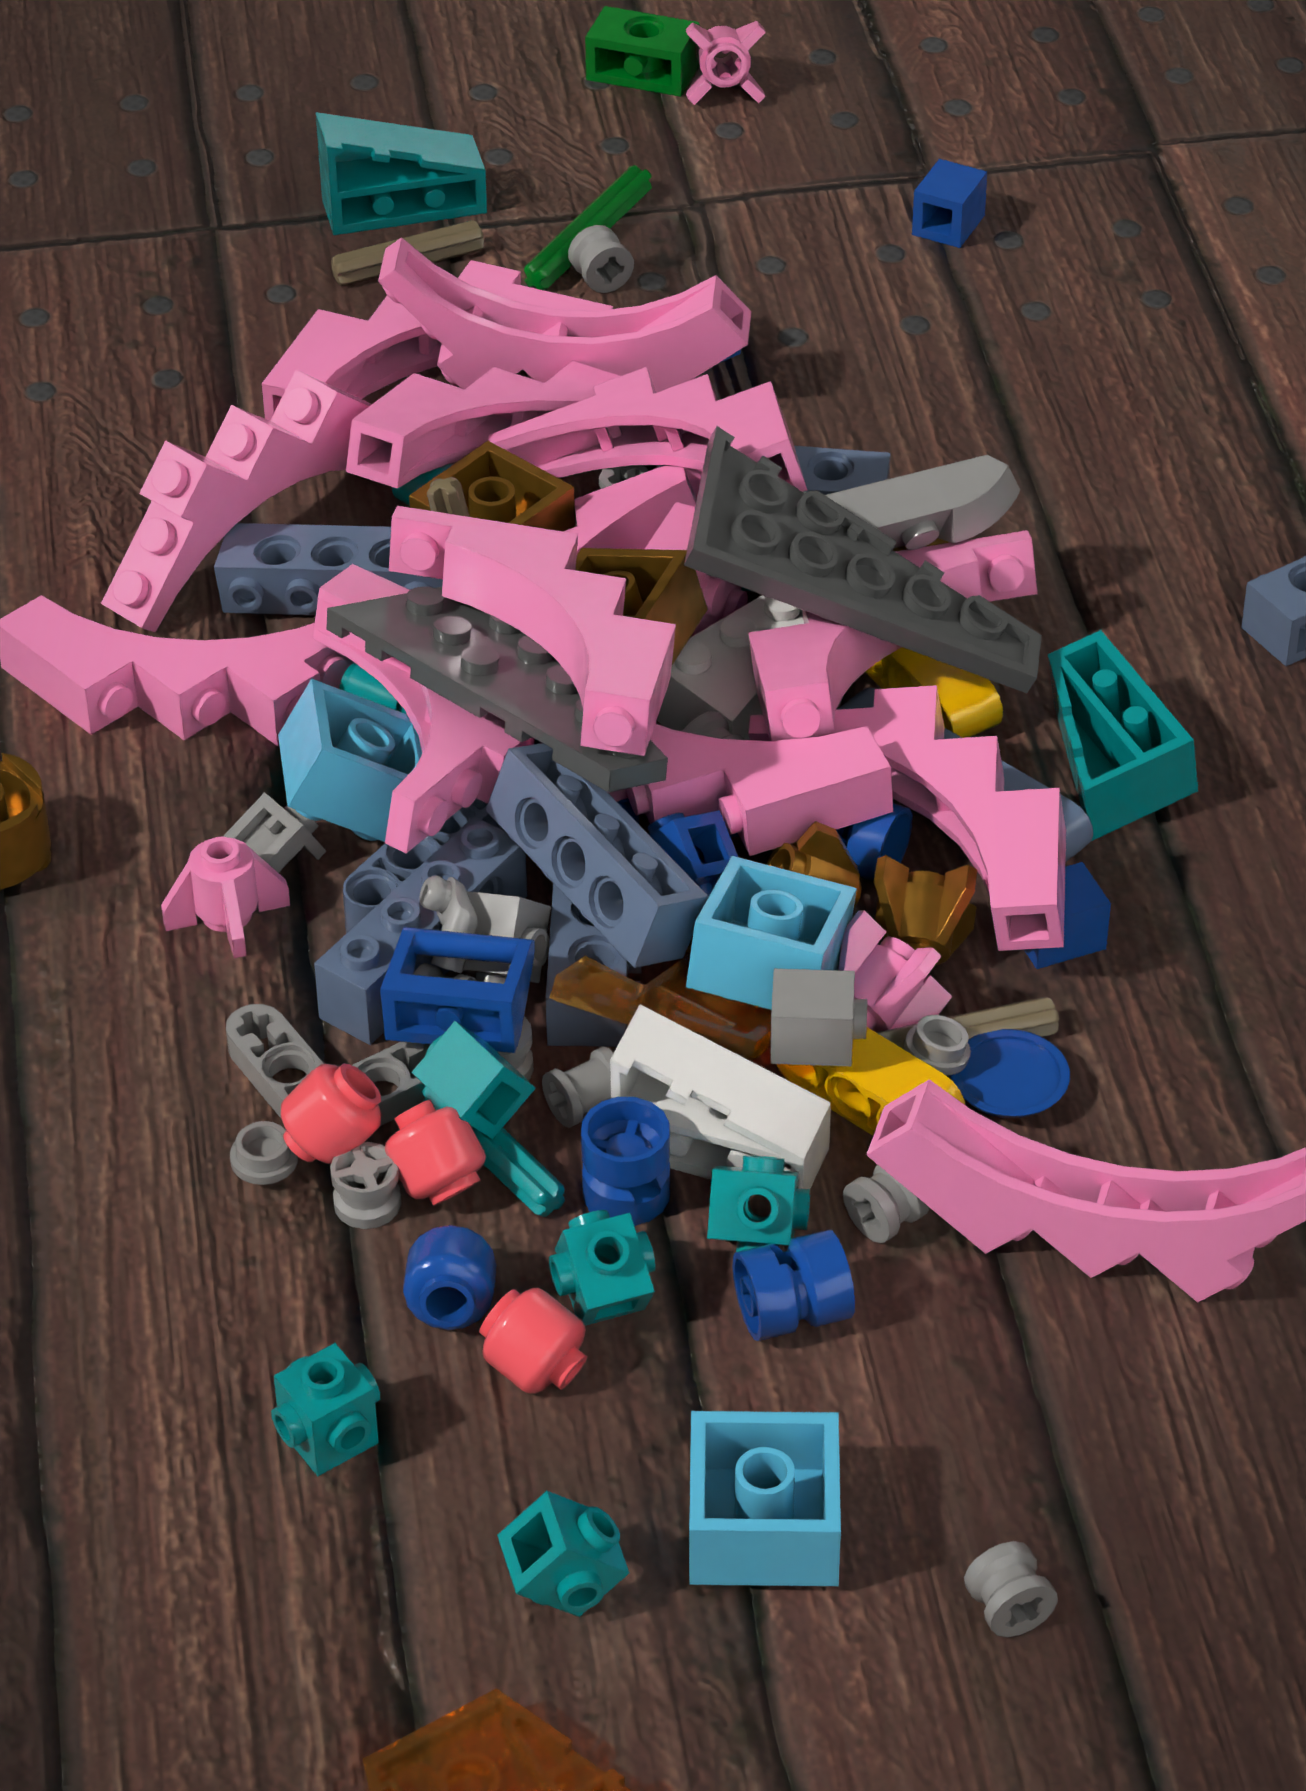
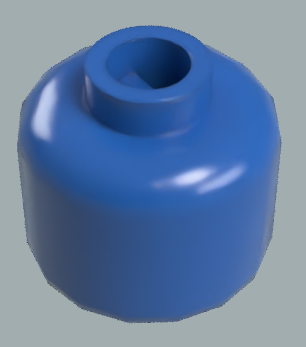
M453 1225L435 1227L420 1235L409 1249L403 1284V1293L407 1307L414 1316L433 1328L444 1330L466 1328L481 1320L491 1306L495 1288L497 1265L490 1245L481 1235L474 1231Z

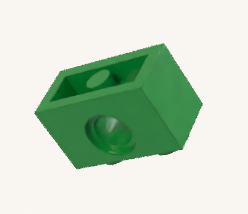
M604 6L585 36L586 80L681 97L699 67L696 57L697 44L687 35L686 29L692 22L699 26L700 22Z

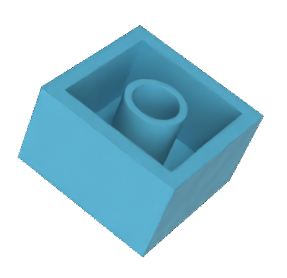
M311 678L278 734L287 805L308 819L315 821L323 819L348 828L365 840H381L385 842L392 791L416 767L422 755L419 736L407 714Z
M731 856L695 921L686 987L708 993L719 1000H736L772 1010L774 968L838 970L842 940L845 929L852 920L857 888Z
M691 1411L689 1585L839 1586L841 1542L839 1412Z

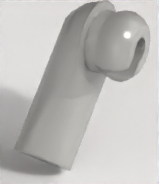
M437 875L427 878L420 891V903L424 908L437 911L438 918L442 924L441 931L475 934L478 925L477 914L465 886L453 877H449L447 880ZM433 956L431 960L433 965L458 973H462L466 959Z

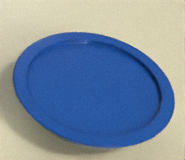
M1001 1029L978 1034L970 1038L968 1044L971 1054L967 1066L961 1072L951 1075V1080L959 1088L963 1098L968 1103L984 1113L1002 1118H1023L1048 1109L1061 1099L1070 1082L1068 1062L1054 1044L1036 1034L1015 1029Z

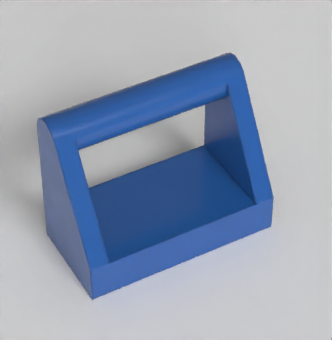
M404 927L380 988L385 1040L431 1045L435 1039L443 1035L452 1023L456 1021L486 1041L496 1051L515 1053L521 1037L534 961V940ZM417 955L511 964L504 984L413 975Z

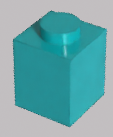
M456 1021L452 1023L443 1035L431 1043L425 1057L411 1072L447 1107L456 1109L461 1120L468 1122L472 1127L491 1139H494L536 1089L491 1045Z

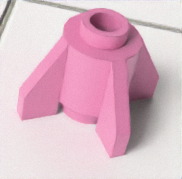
M755 21L737 29L728 26H715L706 30L692 22L686 29V33L697 44L696 57L700 67L686 92L687 98L695 105L712 88L711 84L721 88L732 87L740 83L741 87L755 101L760 103L765 98V93L749 73L751 56L748 50L766 33L764 27L758 21ZM719 52H722L724 54L729 53L724 58L715 57V55H717Z
M215 837L198 844L191 851L187 864L161 904L163 923L166 931L197 925V914L208 928L218 932H227L233 957L239 958L247 956L243 927L251 920L252 913L256 910V907H258L259 912L290 906V898L286 879L244 842L235 838Z
M861 910L856 913L845 929L838 970L855 971L854 999H867V1027L875 1032L917 1024L923 1017L929 1015H939L952 998L950 993L931 975H928L941 958V955L933 947L917 948L914 950L905 942L890 936L885 937L880 945H878L886 931L865 910Z

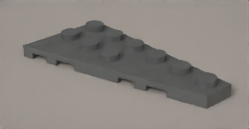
M716 426L707 444L684 566L813 613L824 619L872 635L880 640L888 641L928 656L939 662L987 678L995 683L1028 693L1038 675L1042 635L980 595L971 596L967 599L940 581L944 575L943 571L926 560L920 568L893 551L897 543L895 540L819 491L803 493L778 477L782 467L765 456H762L758 463L731 446L735 438L734 436Z
M416 587L405 594L327 608L326 630L340 638L350 635L351 632L365 640V652L376 659L383 661L394 657L410 666L411 679L473 715L481 718L490 712L505 721L504 732L518 741L523 742L530 738H535L553 749V761L608 793L666 780L668 758L651 740L649 741L645 756L580 746L583 707L575 685L559 662L540 644L513 626L472 606L443 597L442 587Z

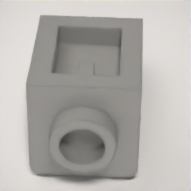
M265 792L223 836L244 842L278 873L302 848L317 860L326 852L321 844L312 836V833L319 827L314 820L302 816L295 809L288 807V805L285 808L281 807Z

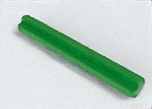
M636 165L630 166L524 267V272L527 276L524 279L528 287L535 286L537 289L544 291L547 290L572 266L568 259V250L576 235L585 228L594 225H603L608 228L613 227L652 189L649 181L652 177L651 173L647 169L642 171Z

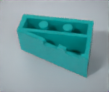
M315 112L322 202L333 235L487 213L486 171L473 135Z
M1102 630L1048 654L1054 708L1080 806L1089 817L1093 826L1091 841L1198 792L1194 739Z

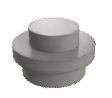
M942 1015L923 1017L917 1025L908 1031L904 1041V1050L945 1075L961 1072L967 1066L971 1054L966 1029L954 1019Z
M269 1121L255 1122L244 1127L238 1133L230 1150V1162L234 1173L240 1179L258 1185L276 1183L288 1177L297 1166L298 1156L289 1149L284 1141L283 1134L286 1129L277 1123Z

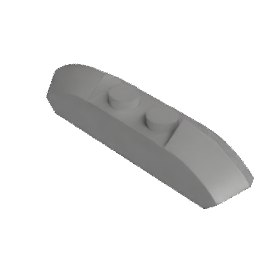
M983 455L825 496L895 540L897 543L894 548L906 546L909 550H915L929 545L937 538L957 543L985 531L1008 511L1016 500L1020 488L1008 464L989 455Z

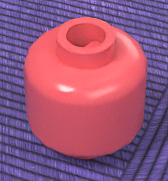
M344 1063L340 1067L332 1064L319 1065L281 1103V1119L286 1129L283 1134L285 1143L296 1156L306 1162H313L317 1159L323 1163L331 1164L335 1156L342 1155L360 1146L380 1127L381 1110L378 1104L381 1102V1095L378 1088L365 1073L350 1064Z
M429 1099L394 1118L400 1130L389 1137L385 1144V1152L399 1167V1179L410 1197L414 1199L429 1197L432 1205L436 1206L481 1181L476 1171L482 1168L485 1163V1151L471 1125L459 1118L456 1109L446 1106L436 1110Z
M531 1288L523 1293H519L516 1289L510 1290L492 1308L479 1330V1333L485 1337L482 1352L486 1362L519 1389L529 1394L539 1393L551 1383L562 1390L575 1378L587 1360V1356L579 1350L584 1341L585 1324L579 1317L540 1288Z

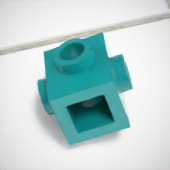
M744 1155L742 1168L716 1166L712 1169L707 1239L737 1241L736 1252L771 1243L777 1246L778 1244L789 1245L791 1239L794 1238L795 1229H808L810 1189L798 1188L799 1172L784 1171L785 1159ZM752 1195H762L769 1200L771 1204L770 1215L758 1216L751 1210L750 1198Z
M597 1210L570 1220L568 1222L569 1229L562 1231L555 1247L556 1254L549 1256L550 1272L558 1295L564 1296L569 1294L574 1314L583 1321L585 1326L645 1310L655 1292L649 1273L654 1272L656 1269L654 1252L645 1231L636 1233L630 1213L610 1218L607 1210Z
M336 1343L311 1356H304L295 1360L285 1370L274 1375L277 1407L271 1410V1416L275 1428L285 1444L290 1448H295L317 1477L379 1443L375 1403L380 1400L378 1385L369 1369L360 1362L354 1365Z
M550 1491L543 1493L497 1535L516 1594L529 1598L537 1604L548 1605L578 1617L589 1608L598 1604L607 1592L630 1573L619 1544L620 1532L613 1519L598 1507H588Z

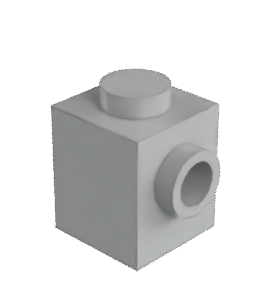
M467 891L477 914L478 925L475 934L534 940L535 954L530 982L539 983L542 966L549 954L547 929L551 906L517 896ZM466 959L463 971L475 974L476 981L504 984L511 964Z
M774 968L771 1012V1064L852 1067L853 1039H866L867 999H854L855 971Z

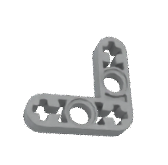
M265 1004L246 1005L231 1013L226 1021L227 1045L231 1059L281 1118V1103L304 1078L294 1083H282L273 1079V1076L287 1068L302 1070L307 1076L312 1070L324 1063L287 1019L274 1007ZM268 1037L269 1050L264 1052V1044L260 1039ZM399 1042L352 1065L365 1073L373 1082L388 1081L398 1086L391 1094L381 1096V1102L378 1104L381 1110L380 1126L394 1120L398 1115L423 1102L425 1097L422 1091L425 1085L411 1072L425 1057L430 1044Z

